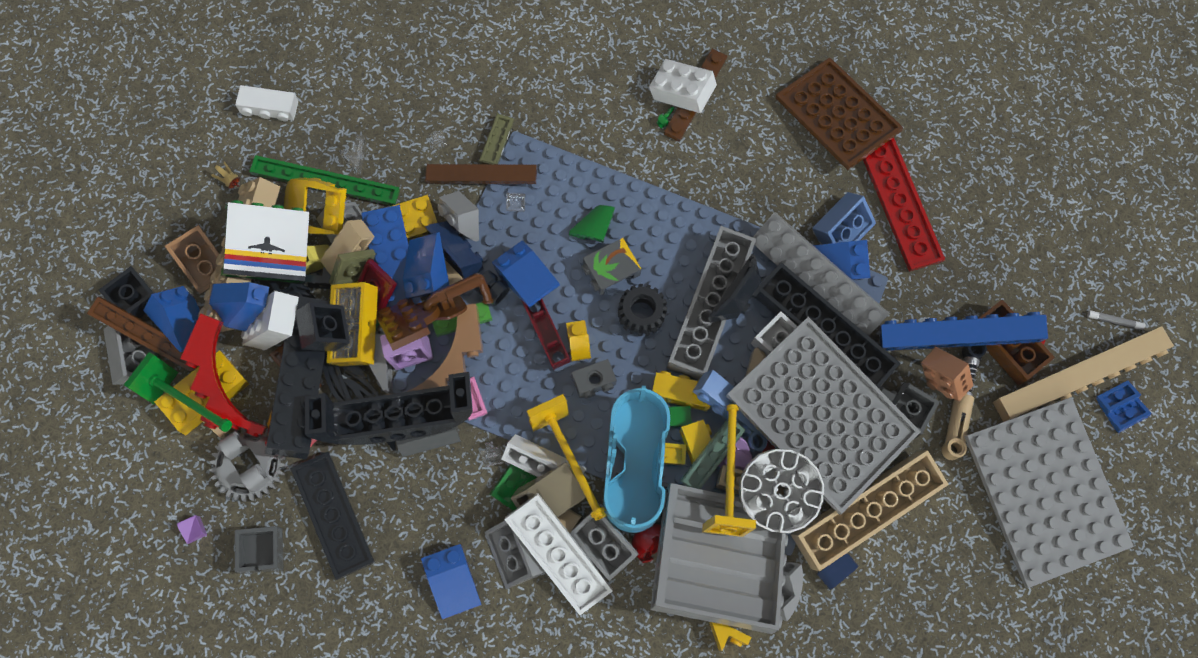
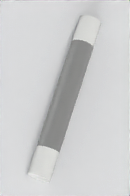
M1091 310L1087 314L1088 318L1138 330L1145 329V323Z

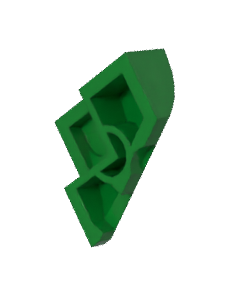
M607 205L596 206L569 231V235L583 240L589 238L603 243L612 221L615 207Z

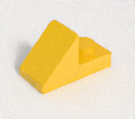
M585 320L566 323L572 362L591 359L589 335L587 334Z
M709 622L719 651L723 650L728 637L731 638V643L739 647L742 644L748 645L751 640L750 636L728 625Z

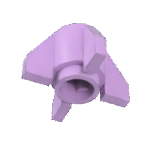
M740 437L736 442L735 469L744 471L746 465L752 460V454L747 442ZM727 455L718 465L720 468L723 465L727 466Z

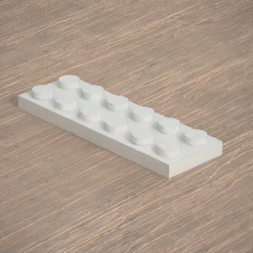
M539 493L505 517L504 520L579 615L613 591L609 583Z

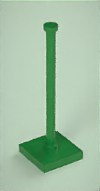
M150 352L124 383V386L152 404H155L154 401L166 392L218 425L221 431L227 432L232 427L230 420L221 418L170 386V383L179 372Z

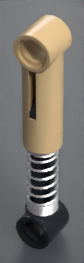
M986 345L964 346L962 348V355L964 361L969 363L973 382L976 381L974 379L977 376L975 372L978 371L976 367L979 366L982 356L987 351ZM971 347L976 350L977 354L972 352ZM972 388L960 402L953 400L946 440L942 446V454L948 460H956L966 454L967 446L964 436L968 434L974 397L971 393L974 389ZM951 445L957 449L956 454L951 450Z

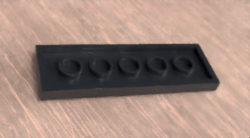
M325 452L290 468L335 580L344 578L375 563L330 453Z

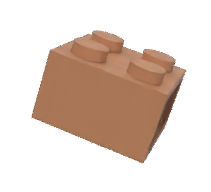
M935 347L921 362L927 386L932 390L942 392L949 399L953 398L960 402L973 387L969 363L938 347Z

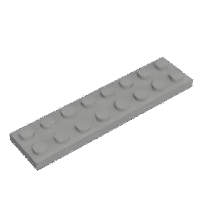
M776 212L770 216L753 236L756 239L755 246L777 266L782 262L868 336L890 314Z

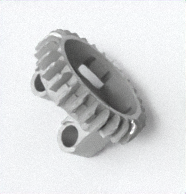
M242 428L241 434L234 430L233 433L227 434V437L217 443L218 446H215V448L219 452L211 454L216 460L210 461V464L215 465V467L209 469V471L216 473L211 479L218 480L215 486H222L220 489L221 493L227 491L226 496L230 498L233 495V499L236 501L240 496L243 502H246L247 497L254 501L255 495L262 499V492L269 495V487L276 489L273 484L274 481L281 483L277 476L285 475V473L280 471V468L286 467L285 464L281 463V461L286 460V457L265 454V442L267 441L268 431L264 435L259 434L258 437L247 434V430ZM250 448L260 465L256 464L240 475L231 460ZM274 458L277 460V463H274L273 470L271 473H273L274 476L272 477L269 475V469L271 461ZM233 486L246 487V488L248 489V491H247V490H243V489H238V488L234 489V488H232V487H233Z

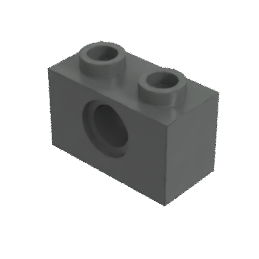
M608 359L571 372V378L579 398L584 397L587 399L596 395L595 392L601 390L603 392L609 391L614 388L617 382ZM591 377H597L600 380V382L598 384H592L589 381V379Z

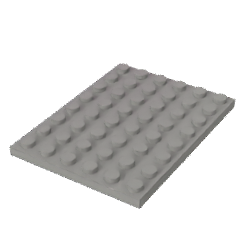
M809 317L726 395L776 449L793 450L808 457L819 469L824 483L823 498L839 515L865 491L921 432Z
M1072 397L964 436L1025 588L1038 585L1134 547Z

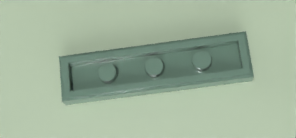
M728 418L680 481L687 487L701 489L727 455ZM737 422L736 442L745 431Z

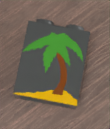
M623 238L583 257V265H581L586 276L589 275L592 280L590 281L592 288L595 292L598 291L600 296L604 294L606 288L631 275L633 279L640 276L642 270Z

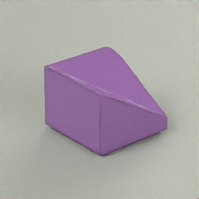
M197 515L177 523V527L187 544L207 536L201 518Z

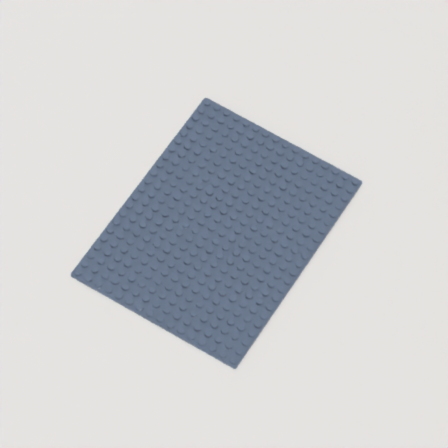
M514 131L503 150L499 164L537 165L536 184H487L477 205L479 210V241L475 242L465 235L462 236V239L466 238L472 246L470 249L474 253L478 252L482 257L484 269L479 273L483 274L485 271L490 270L498 277V281L501 279L492 261L523 240L560 284V286L543 297L542 300L570 360L571 354L566 323L585 320L587 334L589 335L591 359L573 362L571 360L570 363L553 370L522 300L510 289L498 305L488 304L492 321L480 324L483 353H479L478 357L472 358L464 355L466 372L470 373V378H475L487 410L486 415L470 421L467 419L464 422L509 441L516 434L566 458L550 425L533 432L527 415V410L564 394L567 400L569 415L558 420L557 423L578 464L586 468L585 472L605 480L610 419L616 400L623 393L641 388L642 385L652 391L656 372L666 371L670 372L672 376L677 377L684 375L666 367L720 227L723 226L753 237L761 227ZM607 205L615 207L614 215L603 243L589 238L583 240L569 235V231L596 206ZM623 238L641 267V274L634 279L631 275L606 288L604 294L600 296L599 292H595L592 288L590 276H586L582 270L583 257ZM754 245L751 254L756 257L762 283L777 265ZM870 270L871 278L853 280L880 304L888 281L886 276ZM639 284H643V287L649 284L651 289L656 287L658 294L662 292L664 295L663 300L666 299L667 313L662 326L654 334L650 332L649 336H645V333H643L641 337L637 336L638 333L634 332V335H632L630 330L626 331L623 328L624 325L619 322L618 306L620 298L633 285L637 288ZM474 289L460 295L466 305L481 303L483 300V296ZM752 297L748 302L751 305L745 314L740 313L738 318L726 320L708 371L714 370L734 387L745 378L750 356L755 349L751 342L776 317L761 302ZM536 302L530 307V310L538 312L541 308L540 303ZM636 303L631 307L634 315L639 318H648L653 315L652 308L646 303ZM433 323L427 325L431 333L427 336L430 341L433 359L398 370L393 380V393L407 392L433 375L446 359L456 332L437 337ZM556 352L553 355L555 362L564 359V354L561 352ZM608 359L617 379L614 388L603 392V390L595 392L596 395L587 399L584 397L579 398L571 378V372ZM591 377L589 379V381L592 384H598L600 382V380L597 377ZM666 403V404L668 405V407H678V406H680V405H675V404H671V403ZM711 406L708 411L691 408L692 423L704 419L705 424L710 426L712 435H710L711 439L727 420L722 415L715 413ZM670 427L665 443L684 444L679 432L681 427ZM756 434V436L759 439L758 448H760L762 446L763 440L760 435ZM747 436V437L745 438V441L747 442V444H748V437H749V436ZM617 446L611 480L615 477L616 472L620 473L623 471L624 454ZM687 451L685 465L664 464L662 482L686 486L680 480L692 465ZM762 451L751 452L752 459L762 453ZM719 466L708 478L701 490L726 495L725 490L715 488L720 471ZM734 493V497L740 498L739 494ZM793 532L786 533L788 535V543L785 547V555L788 556L793 553L796 545L790 535Z

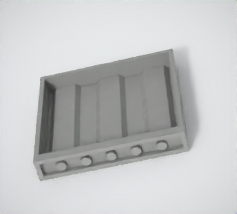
M670 483L665 489V502L662 512L650 610L769 634L779 631L782 626L780 610L784 603L782 587L785 584V575H783V568L787 561L785 547L788 543V535L786 533L772 532L757 524L756 529L743 537L702 532L703 523L714 515L725 516L726 495ZM734 497L733 517L751 519L744 511L740 498Z

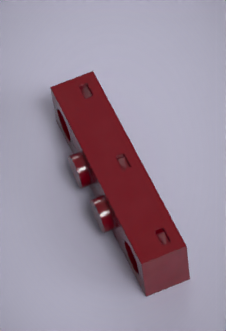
M540 299L538 301L541 305L538 312H532L522 301L553 370L570 363L569 355L543 300ZM556 352H561L564 354V359L555 362L553 355Z

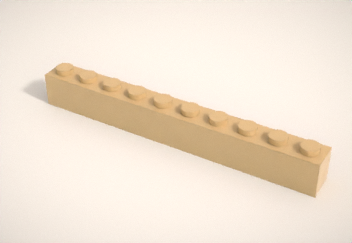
M1161 326L995 400L993 404L1004 422L1037 410L1040 406L1045 407L1055 403L1054 400L1058 398L1060 400L1072 397L1071 393L1074 391L1079 394L1088 390L1087 385L1092 384L1095 387L1105 382L1103 380L1105 377L1109 379L1121 375L1119 371L1123 369L1125 372L1137 368L1135 364L1139 362L1141 365L1152 361V356L1162 357L1168 354L1167 350L1174 347Z

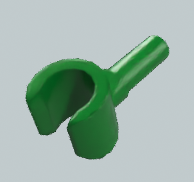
M673 106L664 115H659L656 123L661 129L668 125L669 121L667 118L675 110Z

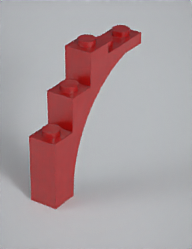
M200 313L180 358L185 360V365L197 369L200 366L190 390L195 391L194 395L206 399L208 396L209 399L205 408L223 419L230 420L232 428L239 429V427L247 429V434L258 437L259 434L264 435L268 427L245 417L232 404L221 385L216 366V346L224 322ZM201 415L200 420L205 422L204 426L211 429L219 427Z

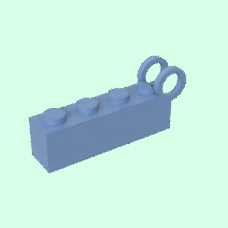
M714 370L705 372L692 392L697 395L700 401L710 405L715 413L722 415L726 419L728 418L727 405L733 403L726 395L734 386ZM740 410L737 411L736 422L745 429L741 438L745 440L749 436L750 452L764 450L767 446V439ZM756 434L760 435L763 440L762 446L760 448H758L759 439L756 436Z

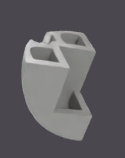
M786 562L783 568V575H785V584L782 587L784 603L780 610V616H782L784 621H788L794 613L803 587L802 564Z

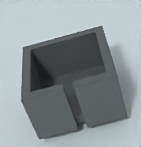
M272 526L235 530V573L250 574L260 573L261 571L284 570L282 528Z

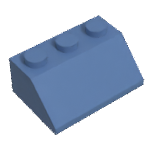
M847 192L812 229L818 241L822 244L859 241L876 222L864 196Z

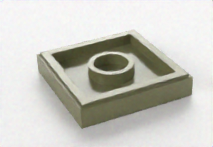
M368 249L338 254L329 280L330 285L356 283L367 260H374L376 254L374 250Z

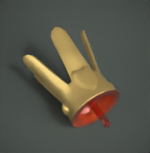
M225 161V170L218 165L215 166V169L224 178L214 174L211 175L212 177L225 183L230 189L235 186L239 187L240 177L231 171Z

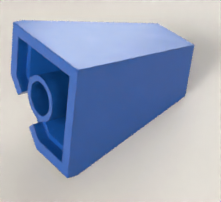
M251 282L213 284L209 304L220 316L226 328L245 332L266 307L269 287Z

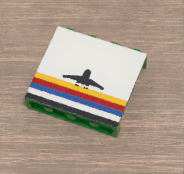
M233 200L231 203L228 202L225 206L227 217L224 263L221 268V276L303 283L306 275L309 212L303 211L302 208L288 210L280 205L264 207L262 203L246 205L243 204V201Z

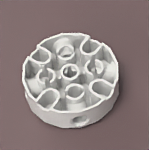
M771 449L758 454L746 465L739 480V497L744 511L752 520H756L757 525L772 532L791 533L805 528L818 516L823 503L824 483L819 469L808 457L793 450ZM779 485L786 488L783 490L784 495L776 493Z

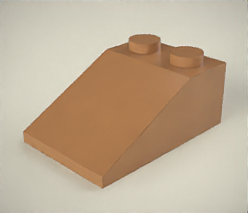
M198 224L166 244L165 248L199 294L210 288V277L216 270V259L220 253Z

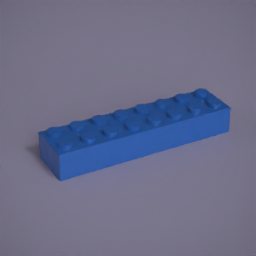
M1028 312L1024 316H1019V313H1009L1003 317H998V314H990L982 319H978L976 315L965 316L963 320H957V317H946L943 321H937V318H927L923 322L909 319L904 320L905 322L900 324L893 320L885 321L879 328L880 345L886 351L1035 343L1048 339L1046 315H1040V312Z

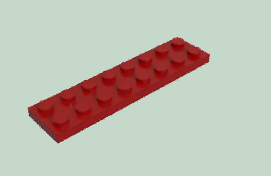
M893 137L864 158L863 161L910 272L941 263L945 260V257Z

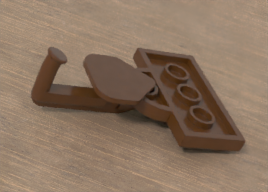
M480 273L473 274L432 293L426 301L414 304L413 300L409 298L398 301L394 306L382 308L376 317L392 350L399 349L431 334L427 325L433 321L449 320L464 313L467 310V305L459 295L479 286L483 296L482 303H493L484 276Z

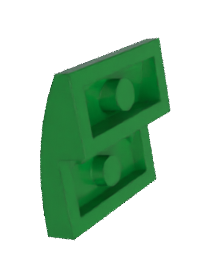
M510 464L489 495L514 511L517 507L511 500V497L515 491L537 477Z

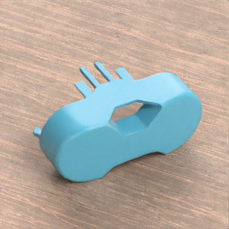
M643 385L641 388L623 393L616 400L612 408L609 427L603 507L606 510V517L619 530L629 533L642 532L652 527L658 520L665 502L662 475L665 439L670 430V411L665 400L659 394L646 389V386ZM617 446L624 454L623 471L611 480Z

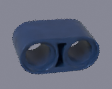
M846 553L816 574L828 589L831 590L859 566Z

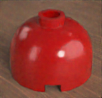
M655 523L645 531L634 533L631 545L639 553L637 558L642 563L652 561L653 558L650 556L658 551L661 524Z

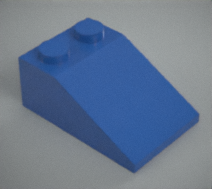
M440 232L409 240L403 275L406 299L431 295L449 286Z
M523 240L492 261L500 279L529 308L560 286L548 268Z
M867 240L813 245L852 280L871 278Z
M184 286L152 294L143 311L179 352L184 351L198 320L200 310L196 300Z
M461 544L421 558L442 619L482 605Z

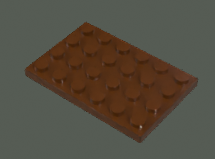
M830 57L776 94L775 99L847 170L903 130V127Z

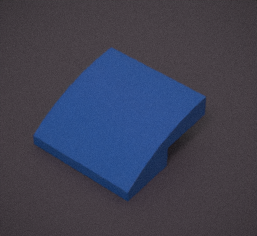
M1129 381L1096 397L1098 404L1117 433L1139 423L1152 414L1140 401L1139 397L1141 394Z

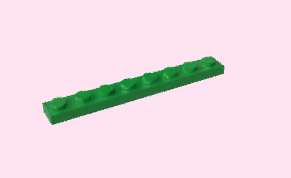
M255 155L249 171L251 175L286 183L290 179L319 178L322 181L335 184V188L347 189L346 196L389 206L396 205L400 188L257 155Z

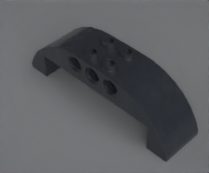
M470 373L449 374L448 386L332 403L326 393L305 396V435L315 440L333 444L368 445L425 437L450 430L466 421L473 412Z

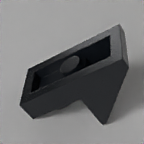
M324 267L322 276L318 273L306 274L303 284L309 288L331 289L329 283L331 275Z

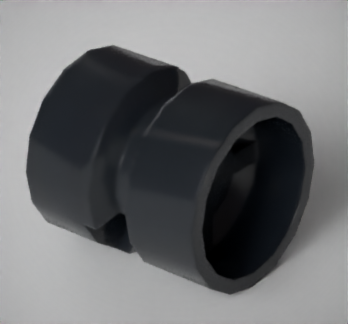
M487 270L482 275L487 282L493 299L491 304L496 306L508 294L510 287L502 280L498 281V277L490 270ZM479 286L474 288L482 296Z

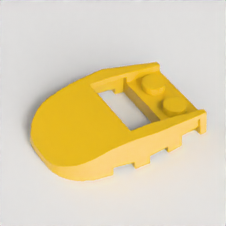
M319 178L290 179L285 190L284 209L302 208L306 212L308 187L326 190L323 228L308 225V233L338 235L343 228L347 189L335 188V184L322 181Z

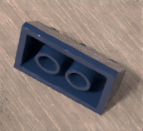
M447 221L426 226L429 235L440 232L444 257L463 279L484 269L482 265L483 259L478 252L474 253L470 249L472 246L466 238L462 239L459 236L460 232Z

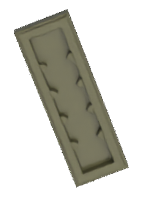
M496 114L479 159L480 164H499L514 123V118Z

